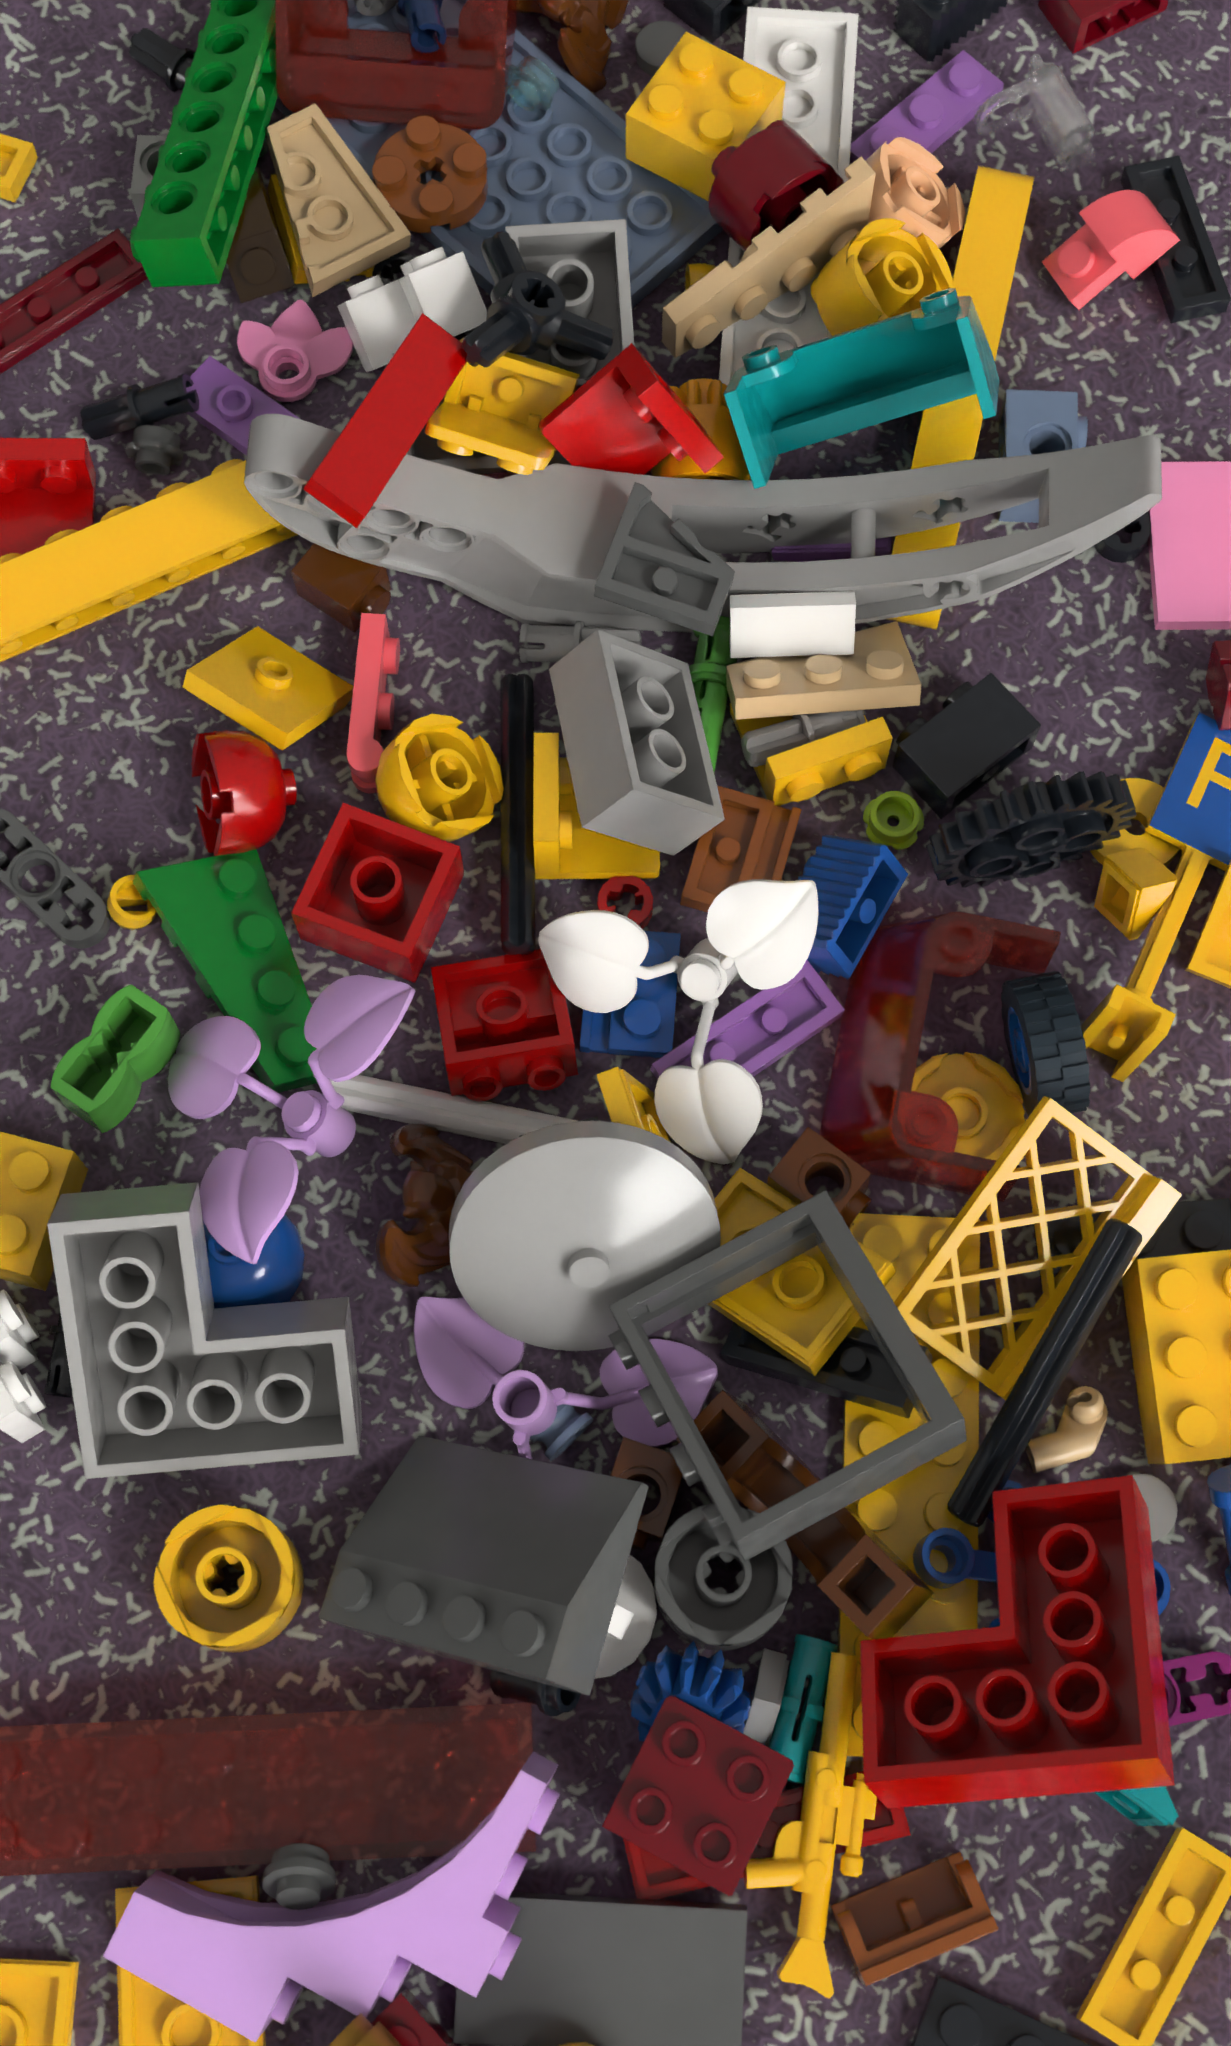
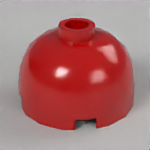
M223 730L196 735L192 753V777L201 776L200 786L204 812L197 805L196 808L204 845L208 853L214 852V856L238 854L258 849L273 840L285 821L286 806L295 805L297 789L292 769H282L277 753L262 738L248 732ZM216 819H220V824L216 823Z

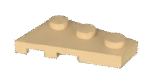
M316 103L267 127V145L312 297L410 247L411 233L396 212L390 207V204Z
M897 621L855 632L854 654L758 657L726 666V688L735 720L920 706L921 682Z

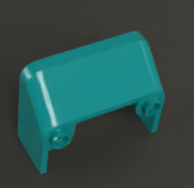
M956 288L944 289L920 299L921 308L781 353H779L777 345H771L744 355L742 357L744 366L738 369L732 376L724 392V397L754 489L767 485L779 454L970 395L977 394L984 419L996 416L1000 379L972 297H958Z

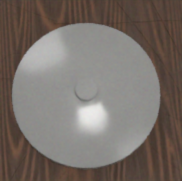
M577 1121L552 1125L529 1132L502 1146L486 1158L466 1180L455 1200L449 1222L451 1270L456 1285L469 1306L485 1322L509 1337L537 1347L564 1351H589L614 1347L608 1335L616 1332L619 1328L609 1305L720 1247L721 1241L720 1223L714 1195L707 1179L694 1161L680 1148L652 1132L635 1126L606 1121Z

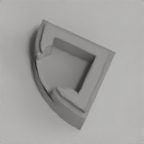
M764 1648L750 1699L751 1708L748 1719L745 1720L743 1734L768 1747L781 1707L789 1661L786 1660L787 1654Z

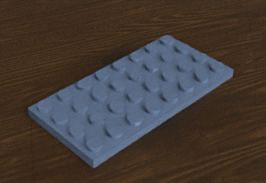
M345 0L295 40L275 107L288 117L316 103L372 181V166L383 143L399 130L405 129L407 123L412 118L418 116H430L436 119L438 123L455 126L471 135L484 148L487 156L488 195L481 210L463 226L450 230L449 223L442 226H431V233L420 234L434 247H443L447 258L463 251L475 282L489 295L495 283L481 252V245L485 239L493 237L497 232H506L505 226L626 219L632 308L723 230L710 214L709 201L626 159V121L482 0H443L440 15L447 38L443 45L438 42L435 32L439 50L431 53H422L412 46L408 21L401 14L398 2L389 11L378 16L369 17L362 15L357 10L354 0ZM426 171L421 174L420 183L426 185L431 179L438 182L444 179L441 177V172Z

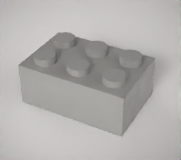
M597 629L549 668L555 705L559 715L566 757L569 763L582 828L674 856L725 820L688 663Z

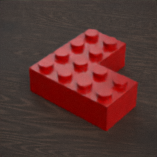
M1133 1475L992 1492L1000 1617L999 1627L860 1641L864 1783L886 1808L1175 1786L1149 1510Z

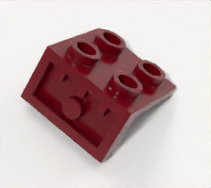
M668 1696L664 1700L602 1827L732 1897L793 1770V1761L678 1698Z

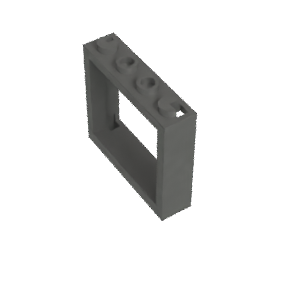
M826 1190L609 1305L619 1330L608 1336L626 1370L639 1365L649 1385L638 1390L650 1416L657 1428L670 1422L680 1444L669 1450L689 1487L699 1481L702 1482L713 1502L701 1509L721 1547L734 1541L744 1562L967 1441L963 1415ZM818 1245L924 1424L747 1520L648 1336Z

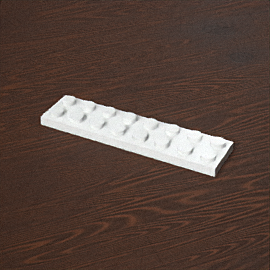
M747 7L743 60L786 82L782 120L797 131L833 167L845 183L849 180L845 175L844 169L850 164L859 14ZM730 237L728 262L735 267L741 262L744 251ZM819 273L801 290L796 292L787 291L769 302L764 310L750 320L741 319L722 331L719 380L728 386L734 373L744 366L742 357L754 350L777 345L779 353L832 336L826 328L819 314L817 304L810 293L811 284L818 277Z

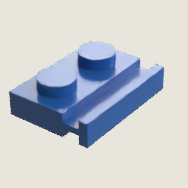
M645 931L649 940V949L641 966H654L670 961L673 956H679L681 933ZM672 972L649 980L637 978V991L634 998L619 1010L608 1013H594L583 1009L580 1052L661 1058L672 1051L677 974Z

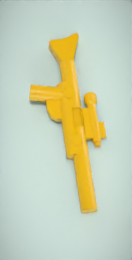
M831 1652L819 1752L808 1751L800 1821L790 1820L780 1826L774 1840L772 1857L750 1859L743 1872L746 1889L792 1886L791 1890L802 1892L797 1938L777 1970V1976L783 1982L801 1984L814 1989L826 1998H831L834 1993L824 1941L836 1844L846 1846L845 1853L841 1855L839 1871L841 1874L859 1877L862 1874L864 1860L860 1855L864 1819H875L877 1802L876 1795L864 1783V1774L857 1773L853 1787L843 1785L859 1656Z

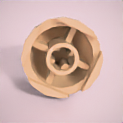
M895 137L888 145L886 142L881 145L866 160L876 172L868 224L882 218L900 220L906 223L901 229L909 232L916 238L923 232L933 240L939 249L963 228L966 211L959 189L955 183L946 189L941 179L936 175L944 166L920 144L904 137Z

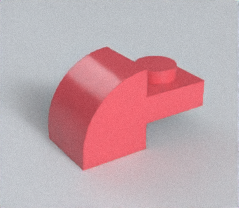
M1121 190L1105 195L1081 210L1079 214L1086 224L1047 256L1042 263L1069 301L1080 310L1124 271L1134 280L1179 242L1180 239L1146 195L1136 190Z

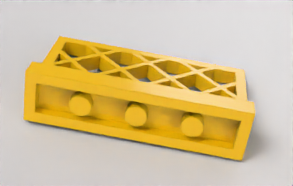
M1043 1096L894 1303L915 1335L1006 1400L1105 1223L1111 1218L1118 1219L1134 1227L1143 1235L1142 1242L1128 1265L1127 1271L1182 1194L1164 1180L1150 1174L1052 1098ZM1054 1119L1069 1132L1072 1159L1039 1164L1036 1139L1049 1121ZM1083 1142L1098 1154L1085 1156ZM1025 1156L1026 1166L1016 1168L1022 1160V1158ZM1111 1163L1128 1176L1112 1199L1097 1202L1090 1201L1086 1167ZM1073 1169L1078 1205L1045 1210L1041 1175ZM1028 1177L1033 1213L999 1218L996 1195L1008 1180ZM986 1209L987 1221L977 1222ZM1102 1212L1093 1224L1092 1214ZM1079 1216L1082 1240L1073 1253L1051 1256L1047 1221ZM1034 1224L1039 1259L1005 1264L1001 1229ZM989 1232L993 1267L960 1273L957 1256L958 1246L966 1235ZM946 1264L948 1275L937 1277ZM1063 1266L1054 1278L1053 1268ZM1040 1270L1043 1289L1042 1296L1034 1307L1012 1310L1007 1276ZM995 1278L999 1313L966 1319L961 1284ZM949 1286L954 1321L926 1326L910 1314L927 1290ZM1023 1321L1014 1332L1013 1322ZM1001 1325L1004 1348L989 1369L986 1370L971 1359L968 1330ZM956 1333L958 1348L941 1337V1335Z

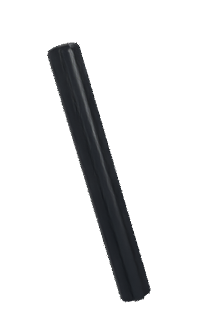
M523 673L519 675L507 674L500 681L501 774L504 786L501 800V948L504 953L509 955H527L536 948L533 846L534 688L533 679Z
M1112 1218L1105 1223L948 1502L950 1513L964 1523L977 1528L983 1525L993 1507L992 1492L1001 1491L1139 1248L1143 1235L1134 1227L1121 1220Z

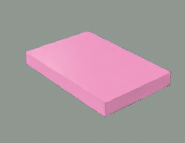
M1231 461L1161 462L1162 500L1148 511L1150 521L1148 547L1155 630H1231Z

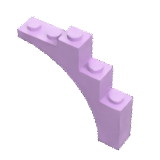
M533 1751L502 1801L461 1843L419 1872L372 1892L319 1902L316 1906L309 1909L293 1910L285 1908L278 1903H260L208 1892L156 1870L134 1891L103 1957L255 2043L272 2020L282 2025L286 2022L303 1987L310 1989L356 2016L362 2013L367 2018L380 1997L391 2003L393 2002L412 1963L476 1998L488 1974L502 1981L522 1938L510 1932L521 1908L509 1902L508 1899L528 1861L527 1858L516 1853L527 1829L539 1835L541 1834L559 1798L560 1793L548 1787L558 1764Z

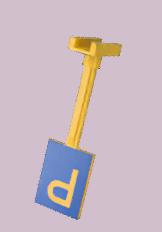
M1200 712L1191 725L1145 829L1146 832L1178 847L1182 851V856L1174 872L1177 876V883L1172 893L1156 913L1125 987L1116 984L1081 1025L1086 1048H1092L1118 1060L1111 1077L1121 1082H1124L1160 1044L1170 1030L1176 1014L1153 1003L1150 997L1207 864H1211L1226 872L1231 860V730H1219L1216 720Z

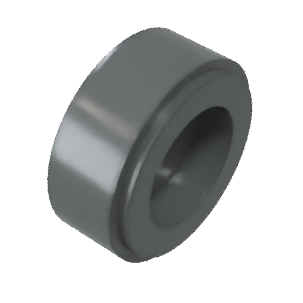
M655 21L643 27L638 33L635 43V57L639 67L647 74L654 76L686 30L679 24L671 21Z

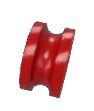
M615 876L610 878L602 885L598 893V910L616 912L615 905L607 906L609 900L618 901L622 898L624 892H630L635 895V905L642 903L643 907L641 911L630 910L627 917L644 929L652 918L653 895L650 887L642 879L635 876Z

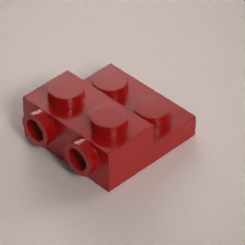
M541 949L534 950L527 955L507 954L431 967L451 1096L464 1094L473 1101H487L495 1098L504 1087L528 1083L536 1090L546 1091L559 1087L563 1084L566 1077L578 1075L575 1044L566 998L554 982Z

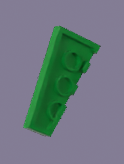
M257 849L137 871L133 880L134 886L143 900L149 899L162 919L161 928L174 948L179 946L196 972L194 979L207 999L212 997L224 1016L238 1018L256 1032L261 1042V1050L251 1067L260 1081L278 1093L317 1083L308 1064V1058L316 1048L308 1043L304 1035L305 1021L312 1005Z

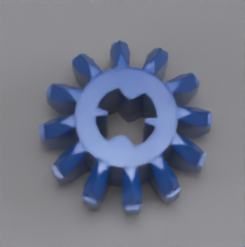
M694 1641L685 1648L683 1656L666 1645L663 1651L658 1654L656 1662L647 1661L645 1666L639 1671L636 1681L638 1689L634 1690L630 1702L631 1717L639 1720L637 1727L639 1741H645L664 1700L668 1696H674L743 1733L745 1728L744 1721L748 1719L751 1708V1700L749 1698L750 1693L743 1690L744 1678L742 1676V1668L723 1669L725 1660L722 1649L707 1658L699 1655Z

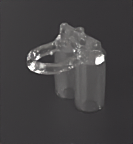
M1034 55L1030 58L1029 77L1026 80L988 98L974 115V127L978 134L982 136L1031 118L1061 174L1089 165L1095 157L1096 151L1090 142L1095 132L1091 121L1061 68L1054 64H1044L1039 55ZM1028 94L1030 98L1028 104L998 120L987 122V119L995 110L1008 103H1014L1016 99Z

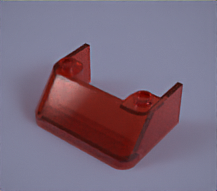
M275 0L277 91L282 103L293 113L316 103L326 118L407 124L412 118L430 116L436 119L438 123L449 124L461 129L480 130L493 125L505 107L516 30L517 0H467L459 16L458 37L447 36L446 42L443 45L438 42L436 35L439 50L431 53L417 51L411 44L410 33L348 28L349 10L347 0Z
M950 912L879 926L849 980L844 1005L845 1011L842 1015L819 1135L872 1175L972 1195L996 1160L954 1152L958 1134V1121L953 1109L939 1097L911 1091L933 973L952 977H965L976 973L986 963L1035 974H1043L1057 949L1061 932L966 912ZM1017 1179L1008 1180L1004 1183L996 1194L997 1201H1005Z

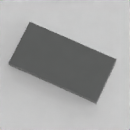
M512 1892L508 1901L521 1909L510 1932L522 1938L502 1981L488 1974L476 1998L456 1987L453 2043L496 2046H558L572 2042H587L595 2046H741L747 1905Z

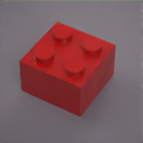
M343 803L291 912L300 939L416 983L464 877L460 846Z

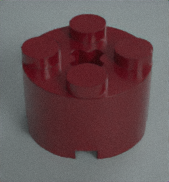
M777 120L768 125L766 129L748 138L739 147L729 146L725 148L715 158L711 168L715 180L709 195V210L715 222L745 252L751 245V240L770 225L779 233L794 222L803 213L800 203L816 190L821 188L828 196L841 186L844 181L835 172L833 167L797 131L792 129L784 120Z

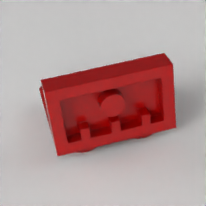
M632 343L538 424L544 437L572 466L645 475L667 455L672 453L679 462L689 455L701 470L706 473L724 458L699 420Z
M0 438V557L10 553H20L23 555L44 546L48 538L60 531L68 529L79 531L94 525L96 471L85 438Z

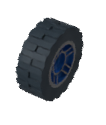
M1053 971L1005 981L1002 985L1003 991L1001 992L1004 1036L1015 1080L1019 1085L1024 1101L1022 1105H1024L1028 1117L1043 1096L1052 1098L1071 1114L1086 1111V1107H1089L1090 1072L1086 1055L1087 1050L1080 1018L1065 978H1062L1059 971Z

